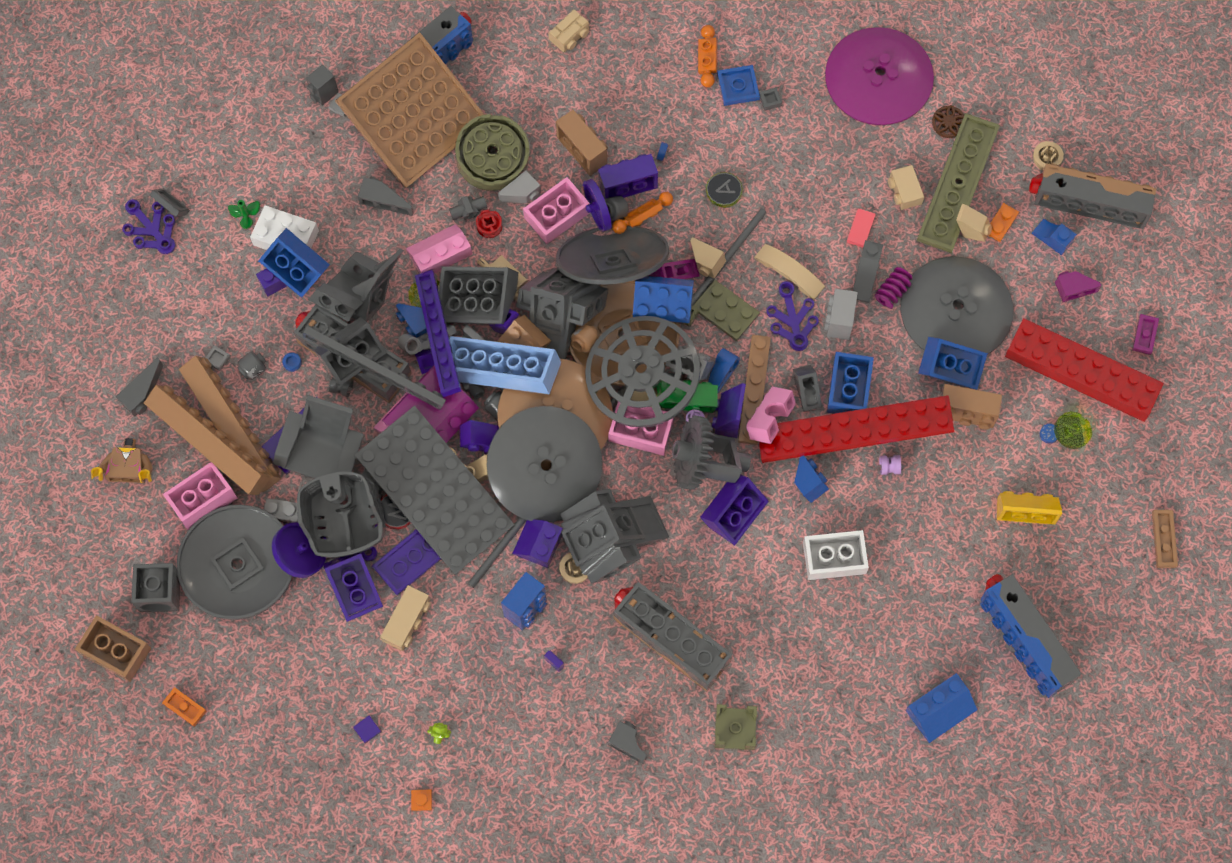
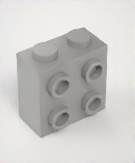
M679 345V347L676 348L677 350H681L689 347ZM698 353L701 371L700 382L701 380L708 379L714 365V361L710 360L711 357L704 353ZM690 355L681 358V374H688L687 378L692 380L694 364L693 357ZM675 360L666 362L665 365L670 367L669 371L675 373Z

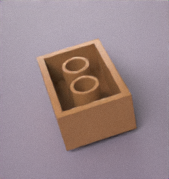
M571 110L556 121L557 138L589 176L596 173L604 165H607L608 147L606 143L597 138L595 130L585 124V119L580 113L577 114L574 110Z
M948 384L944 385L940 396L949 395L953 421H958L963 426L979 425L980 429L985 430L994 427L1000 413L1001 394Z
M96 615L75 650L83 657L131 682L150 652L151 647L143 640Z

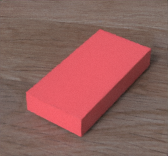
M858 208L847 243L863 248L865 240L867 241L875 213Z

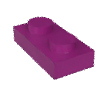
M1140 314L1132 351L1148 355L1152 354L1159 318Z

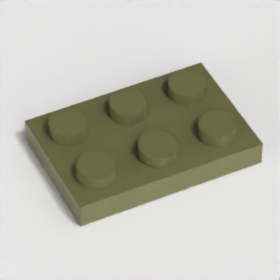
M717 280L710 285L693 305L699 309L701 316L735 341H738L760 314L758 310Z

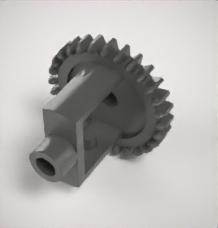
M692 416V418L685 422V427L683 426L682 428L683 433H680V440H676L673 445L672 457L676 459L674 466H676L674 473H676L675 479H677L676 483L679 484V487L683 489L694 490L699 487V484H702L701 479L705 478L736 483L741 472H747L751 464V455L739 452L734 438L709 432L713 430L711 423L708 419L701 416ZM708 451L723 453L725 464L708 461L707 458H712Z

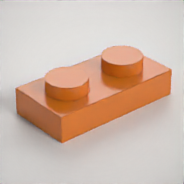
M1003 203L990 223L992 230L989 236L1001 242L1018 216L1019 211Z
M175 687L162 702L163 705L193 727L197 725L207 712Z

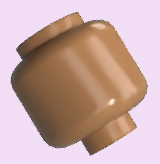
M580 325L571 335L572 347L578 352H589L599 338L597 329L592 325Z

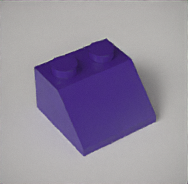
M527 520L512 554L548 568L563 536L561 533L563 528L544 520Z

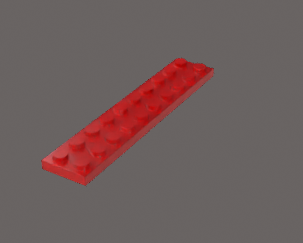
M949 395L781 422L777 423L779 432L772 443L759 442L761 461L766 463L954 433Z

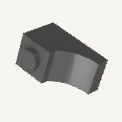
M808 365L793 369L795 385L803 411L821 408L822 403L817 373L814 368Z
M619 721L608 741V745L644 764L647 754L639 748L636 742L637 730L635 726L628 721L624 723Z

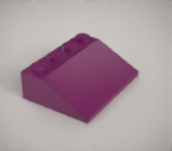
M434 365L419 382L425 385V389L428 391H436L441 394ZM462 389L461 392L442 397L446 401L440 410L407 393L382 421L389 427L415 406L447 443L460 429V425L465 423L479 407Z

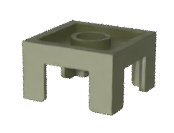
M717 704L714 748L755 750L757 706L737 709L727 708V705Z

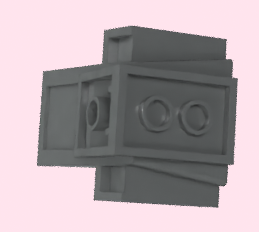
M400 248L392 257L380 263L359 252H355L341 267V271L327 284L323 283L308 300L348 322L351 318L357 320L359 317L367 322L383 306L389 280L394 273L392 269L404 250Z
M558 267L552 268L549 272L543 271L519 289L517 308L530 311L529 320L551 340L546 348L555 349L560 359H566L571 344V335L575 331L576 324L583 326L604 310L609 289L600 287L601 284H589L573 280L565 276Z
M307 395L303 415L292 411L288 412L274 455L273 464L313 479L335 472H352L356 461L354 455L359 451L364 435L349 429L353 409Z
M611 489L599 490L560 514L564 521L561 523L563 528L561 533L576 567H580L583 575L588 576L591 584L607 580L640 560L641 556L637 548L669 538L651 496L616 502Z

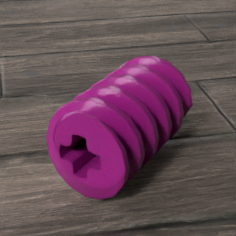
M896 267L889 275V278H886L885 283L881 284L880 288L876 290L874 295L876 300L883 306L893 309L892 303L896 304L898 302L896 297L902 298L901 292H907L905 286L911 287L912 284L909 280H912V275L905 269Z

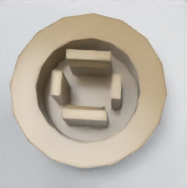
M1041 142L1033 151L1034 163L1041 170L1044 169L1046 164H1057L1060 166L1063 161L1064 153L1062 148L1054 142Z
M571 553L566 554L562 558L559 571L565 581L578 584L588 579L587 575H583L580 567H576Z

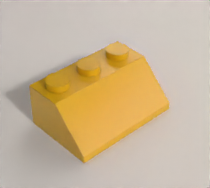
M1004 491L997 498V520L1055 525L1062 515L1059 497H1053L1051 494L1034 496L1033 493H1022L1020 495L1014 494L1012 491Z

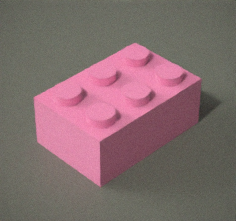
M566 177L523 208L524 219L541 239L548 244L587 216L589 213L586 211L585 206L590 205V203Z
M620 402L617 403L616 410H615V413H616V414H617L618 408H619V406H620ZM628 406L624 415L626 418L639 420L656 417L652 407L637 408ZM674 418L659 425L641 428L626 426L612 420L608 434L609 442L664 456Z
M212 462L163 494L187 530L205 514L225 507L238 499Z

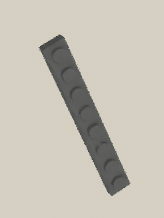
M307 326L302 337L439 410L446 400L442 398V394L436 391H428L422 383H413L408 380L409 377L400 372L397 374L391 371V367L388 365L374 362V358L371 356L357 353L354 347L340 344L339 340L334 336H325L317 327L312 326L310 328Z

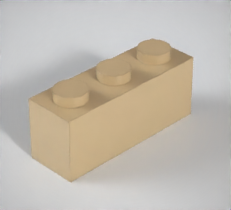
M408 585L380 636L382 642L401 651L405 647L409 648L413 637H411L413 631L418 630L421 626L422 620L420 618L422 614L427 613L431 607L429 595Z

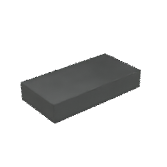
M164 188L152 190L150 194L152 198L176 217L186 216L190 211L189 208Z

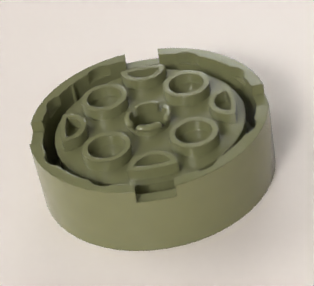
M491 114L478 116L469 121L461 129L457 137L455 148L457 168L462 177L478 189L486 191L502 190L526 171L529 160L527 136L515 121L506 116ZM490 146H494L498 151L496 154H490L487 149Z

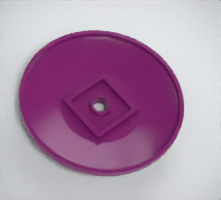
M873 27L849 34L834 47L826 64L825 80L832 100L848 116L867 124L891 125L907 120L922 109L931 94L934 73L927 53L913 38L894 29ZM878 69H882L885 72V74L878 75L875 71Z

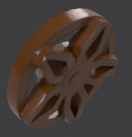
M953 105L939 108L932 118L934 131L942 137L955 138L959 131L958 125L962 123L964 113ZM935 119L941 122L938 127L936 126ZM947 129H949V131H950L952 134H946V133H943V132H945V131H947Z

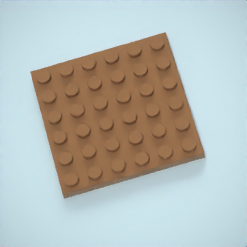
M420 32L335 100L404 188L410 186L456 147L457 137L461 129L469 121L484 115Z

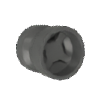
M332 377L329 392H339L342 396L349 397L350 393H347L348 388L353 387L354 380L350 378L340 386Z

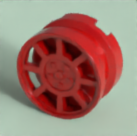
M490 209L480 212L481 214L476 218L478 233L484 238L498 236L503 227L500 214L496 211H490Z

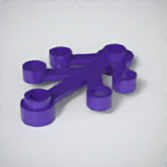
M135 199L129 200L125 204L126 211L130 215H135L146 228L133 227L132 224L127 223L122 227L126 236H153L157 240L148 241L144 240L141 236H137L133 240L137 249L155 248L161 254L173 252L175 242L171 235L176 222L174 216L171 214L164 216L163 221L166 226L164 235L159 232L164 207L158 202L153 203L154 215L153 222L151 223L141 211L140 203ZM135 204V207L130 208V205ZM157 206H161L159 210L155 209ZM131 228V231L126 232V229ZM166 242L169 243L166 247L162 246Z
M785 281L779 286V294L784 297L788 316L773 305L767 308L766 314L790 326L792 333L783 329L781 324L777 322L771 325L770 330L773 334H779L789 340L790 347L793 350L803 351L808 346L807 336L818 325L819 319L814 315L810 316L807 325L800 332L799 324L808 311L814 308V301L810 298L805 299L802 308L796 315L792 300L794 286L791 282ZM787 288L790 292L784 293L783 289ZM806 302H811V303H812V306H811V307H807V306L805 305V303H806ZM774 309L776 312L774 314H770L769 310ZM810 319H815V320H816V323H815V324H811V323L809 322V320H810ZM778 326L780 330L774 331L773 327ZM796 340H801V341H802V344H801V345H797V344L795 343V341H796Z

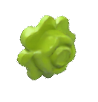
M440 722L429 726L427 730L434 737L433 742L436 744H441L442 739L449 738L451 734L447 725Z

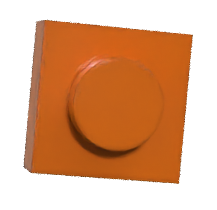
M432 789L411 790V811H432Z

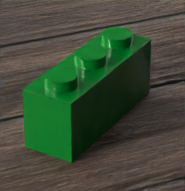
M684 380L683 382L691 385L692 381ZM661 381L657 386V396L665 392L670 384ZM710 382L699 383L695 395L684 410L691 411L695 409L706 413H713L718 405V385H712ZM676 387L668 398L659 403L660 408H674L687 392Z

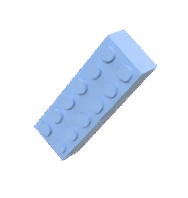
M450 336L459 382L550 394L561 364L555 349Z

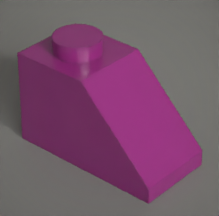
M1069 271L1062 272L1055 281L1062 302L1097 293L1101 287L1100 282L1077 271L1070 273Z

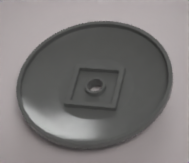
M627 226L626 231L622 234L615 233L602 236L594 235L593 233L600 231L599 228H594L568 239L560 246L556 254L558 269L565 276L583 283L606 285L630 282L655 272L667 261L669 246L661 234L644 227Z
M951 256L932 260L914 272L912 280H909L912 284L911 287L905 286L907 292L902 293L903 296L900 303L902 321L911 339L924 351L928 337H933L989 354L1004 341L1011 328L1013 302L1006 284L994 270L974 259ZM960 302L963 308L955 309L953 303Z
M552 406L528 408L510 417L495 433L487 454L488 480L497 499L513 514L529 521L544 520L555 522L563 520L560 515L561 513L596 491L602 474L601 449L591 428L575 414ZM545 459L551 462L549 470L541 468V462Z
M248 505L225 506L205 514L187 531L178 551L177 575L185 595L201 611L220 619H246L268 610L284 595L293 577L279 567L272 553V540L276 532L283 527L282 523L270 513ZM236 560L243 561V565L239 569L232 567L233 562Z

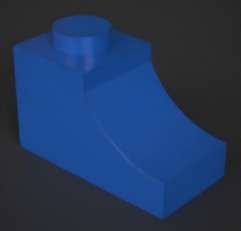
M1045 219L1032 232L1034 236L1061 256L1073 243L1077 235L1062 223L1061 225H1056Z

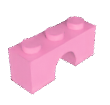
M771 387L764 396L760 406L756 408L751 420L747 422L746 428L750 440L768 444L772 443L779 432L775 417H788L796 405L792 390Z

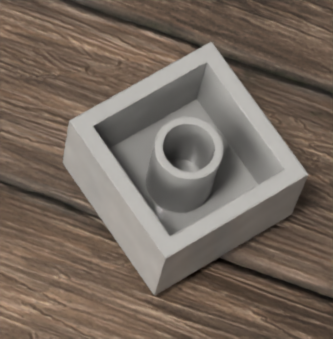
M835 289L834 295H830L824 330L827 331V337L849 340L853 327L858 292Z

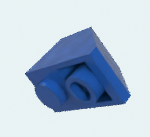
M400 303L396 305L397 313L395 314L401 323L406 320L407 327L405 329L408 334L418 338L427 333L422 308Z
M801 456L794 483L803 496L812 503L829 490L826 485L828 480L822 472L818 473L816 471L818 466L812 458L808 460L805 456Z

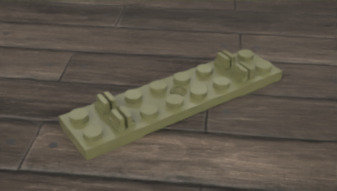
M965 113L919 232L918 242L952 253L960 233V228L956 221L962 204L967 206L971 204L1000 125ZM960 179L962 184H957L955 181Z

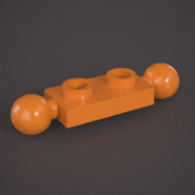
M705 25L701 29V35L704 39H698V72L702 74L701 84L709 88L715 82L712 73H717L716 37L713 38L715 35L714 27Z
M662 192L658 200L653 198L629 212L624 220H615L612 224L613 231L617 234H622L626 231L627 226H639L647 218L656 216L663 209L662 206L672 204V194L670 192Z

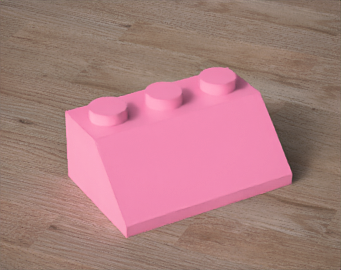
M456 224L406 248L419 274L429 270H433L436 273L442 270V266L449 267L472 255L468 240Z

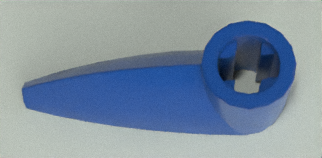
M724 348L718 353L708 380L712 385H718V393L740 362V357Z

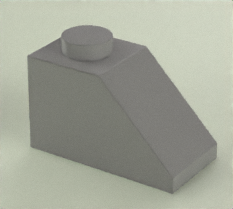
M524 171L499 191L498 197L501 202L528 203L539 198L541 185L527 171Z

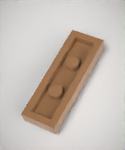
M1153 510L1152 521L1156 567L1177 568L1178 559L1173 510Z

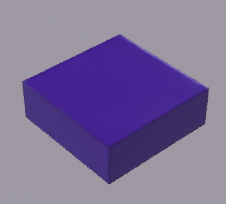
M548 650L544 655L545 660L560 672L564 668V662L551 650Z
M370 715L353 727L365 744L381 733Z

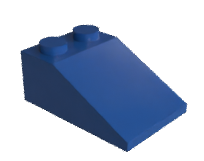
M928 337L918 374L977 390L988 353L943 339Z

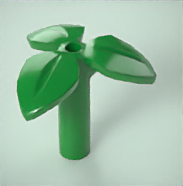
M239 200L237 205H229L228 210L235 218L242 216L240 226L243 229H249L253 225V220L249 215H256L259 212L260 202H252L246 207L245 202Z

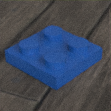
M753 65L717 71L724 106L760 100Z

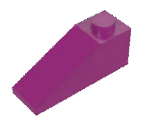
M695 259L664 263L658 270L647 275L686 280L700 277Z

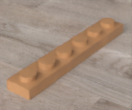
M752 335L738 443L757 445L758 441L750 440L746 426L747 422L753 417L756 408L763 401L771 339L768 336Z

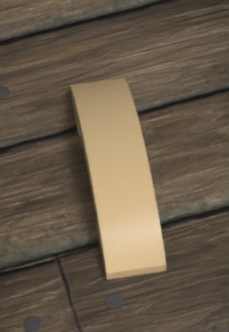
M765 244L754 257L767 268L771 267L798 286L799 290L812 300H815L825 287L803 265L770 245Z

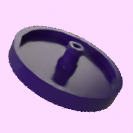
M593 179L584 181V195L590 205L585 206L588 213L591 212L601 232L610 230V214L598 185Z
M298 522L284 525L273 537L272 553L274 559L287 574L297 578H307L317 573L323 567L326 557L315 555L308 538Z

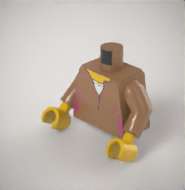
M125 438L123 448L114 447L112 452L105 457L98 467L91 469V479L99 476V481H102L105 474V478L109 482L145 483V479L151 482L153 466L148 456L141 449L135 448L136 440Z

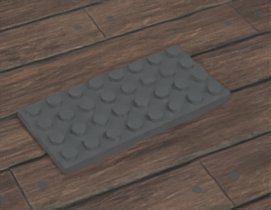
M415 406L354 455L454 575L515 525Z

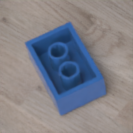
M287 228L258 260L301 298L330 265Z
M645 276L635 280L633 317L653 316L671 322L690 323L694 280Z
M842 352L835 353L826 413L836 414L867 408L874 357Z
M525 572L501 602L504 617L522 631L525 627L529 628L535 621V618H533L537 612L541 613L547 606L545 586Z

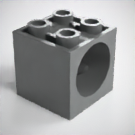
M173 563L133 564L131 603L139 612L179 611L180 582L176 566Z

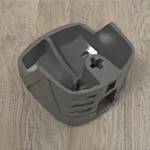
M335 472L312 479L299 489L297 494L298 522L308 538L315 555L322 557L353 555L370 549L385 536L386 521L378 489L371 480L366 479L362 475L354 472ZM347 495L348 502L345 505H341L340 503L344 501ZM317 516L325 517L324 519H316Z

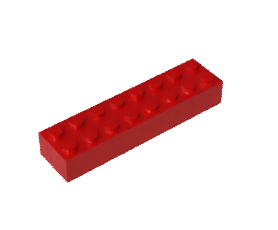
M1023 318L1005 355L1006 358L1143 422L1150 415L1164 384Z

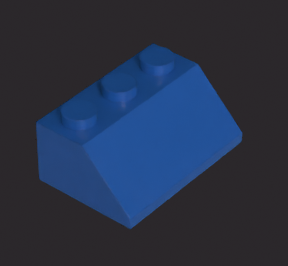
M956 673L910 704L905 711L928 743H930L976 712L977 707L969 689Z

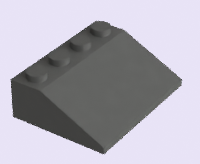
M442 266L439 295L446 323L504 324L517 291L519 272L508 267Z

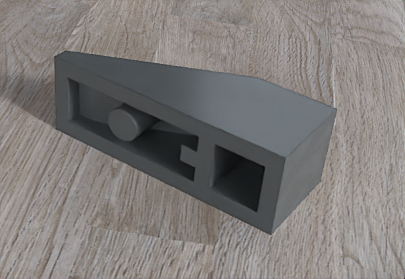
M373 177L363 178L358 194L359 204L413 216L412 206L382 181Z
M866 240L864 242L853 291L858 292L857 300L868 303L870 301L883 244Z
M158 357L116 396L119 403L134 417L137 414H143L147 409L144 402L157 384L163 368V364Z

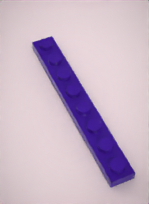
M429 270L415 275L440 392L443 397L461 392V386L433 270Z

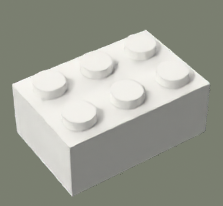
M264 205L250 238L253 246L267 250L287 228L307 246L312 248L319 229L316 222Z
M863 530L804 537L803 548L808 580L863 575L867 573L869 567Z

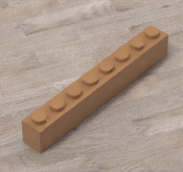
M195 355L179 368V371L215 428L224 432L229 441L237 443L242 452L251 455L256 464H260L267 469L266 472L271 478L261 491L265 492L282 479L278 474V467L271 463L269 453L261 447L258 436L249 428V422L239 413L240 408L230 399V392L220 383L221 378L211 369L210 361L205 357L202 358Z
M155 385L144 404L246 493L259 495L271 478L266 472L267 469L260 464H256L251 455L242 452L237 443L229 441L224 432L216 430L213 427L214 424L210 420L202 418L197 409L188 406L187 400L174 394L173 388L168 385Z

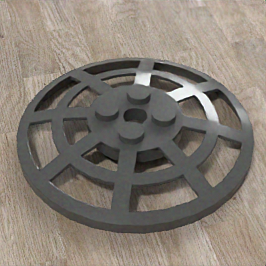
M653 316L628 318L607 329L591 348L585 369L588 392L599 410L617 423L640 428L662 424L682 412L696 393L701 373L697 350L685 331L666 319ZM645 320L660 323L655 332L649 330L632 332L629 323ZM622 326L625 335L614 341L608 350L598 348L599 344L608 334ZM669 326L678 332L689 348L677 350L672 341L663 335L666 328ZM636 336L652 337L647 346H637L634 339ZM627 340L630 349L623 355L613 352L619 344ZM659 340H661L672 352L661 356L655 350V347ZM597 355L603 357L601 368L603 380L592 385L591 364L593 356ZM690 355L693 357L694 364L691 385L680 380L682 373L681 358ZM610 359L619 364L618 373L608 377L607 366ZM675 360L676 370L674 377L665 373L664 363ZM641 364L647 366L646 371L643 373L636 371L637 367ZM622 380L623 384L627 387L624 396L619 395L611 384ZM661 381L670 384L665 392L656 397L653 388ZM606 387L610 395L620 402L617 414L603 405L595 392ZM676 387L687 392L674 408L664 414L662 413L659 403L668 398ZM634 391H646L649 400L633 401L631 398ZM628 406L637 408L652 406L656 417L639 420L624 417Z

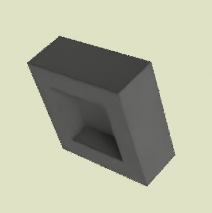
M777 87L759 92L764 111L782 106Z

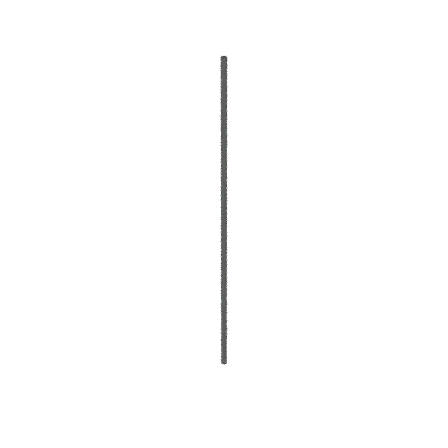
M761 208L725 253L726 262L719 273L767 212ZM708 276L693 294L692 306L704 294L715 278ZM621 386L617 393L623 397L627 387ZM614 398L611 399L612 410L618 403ZM521 517L517 519L514 523L515 525L510 528L467 583L468 585H471L472 588L476 586L526 522V519Z

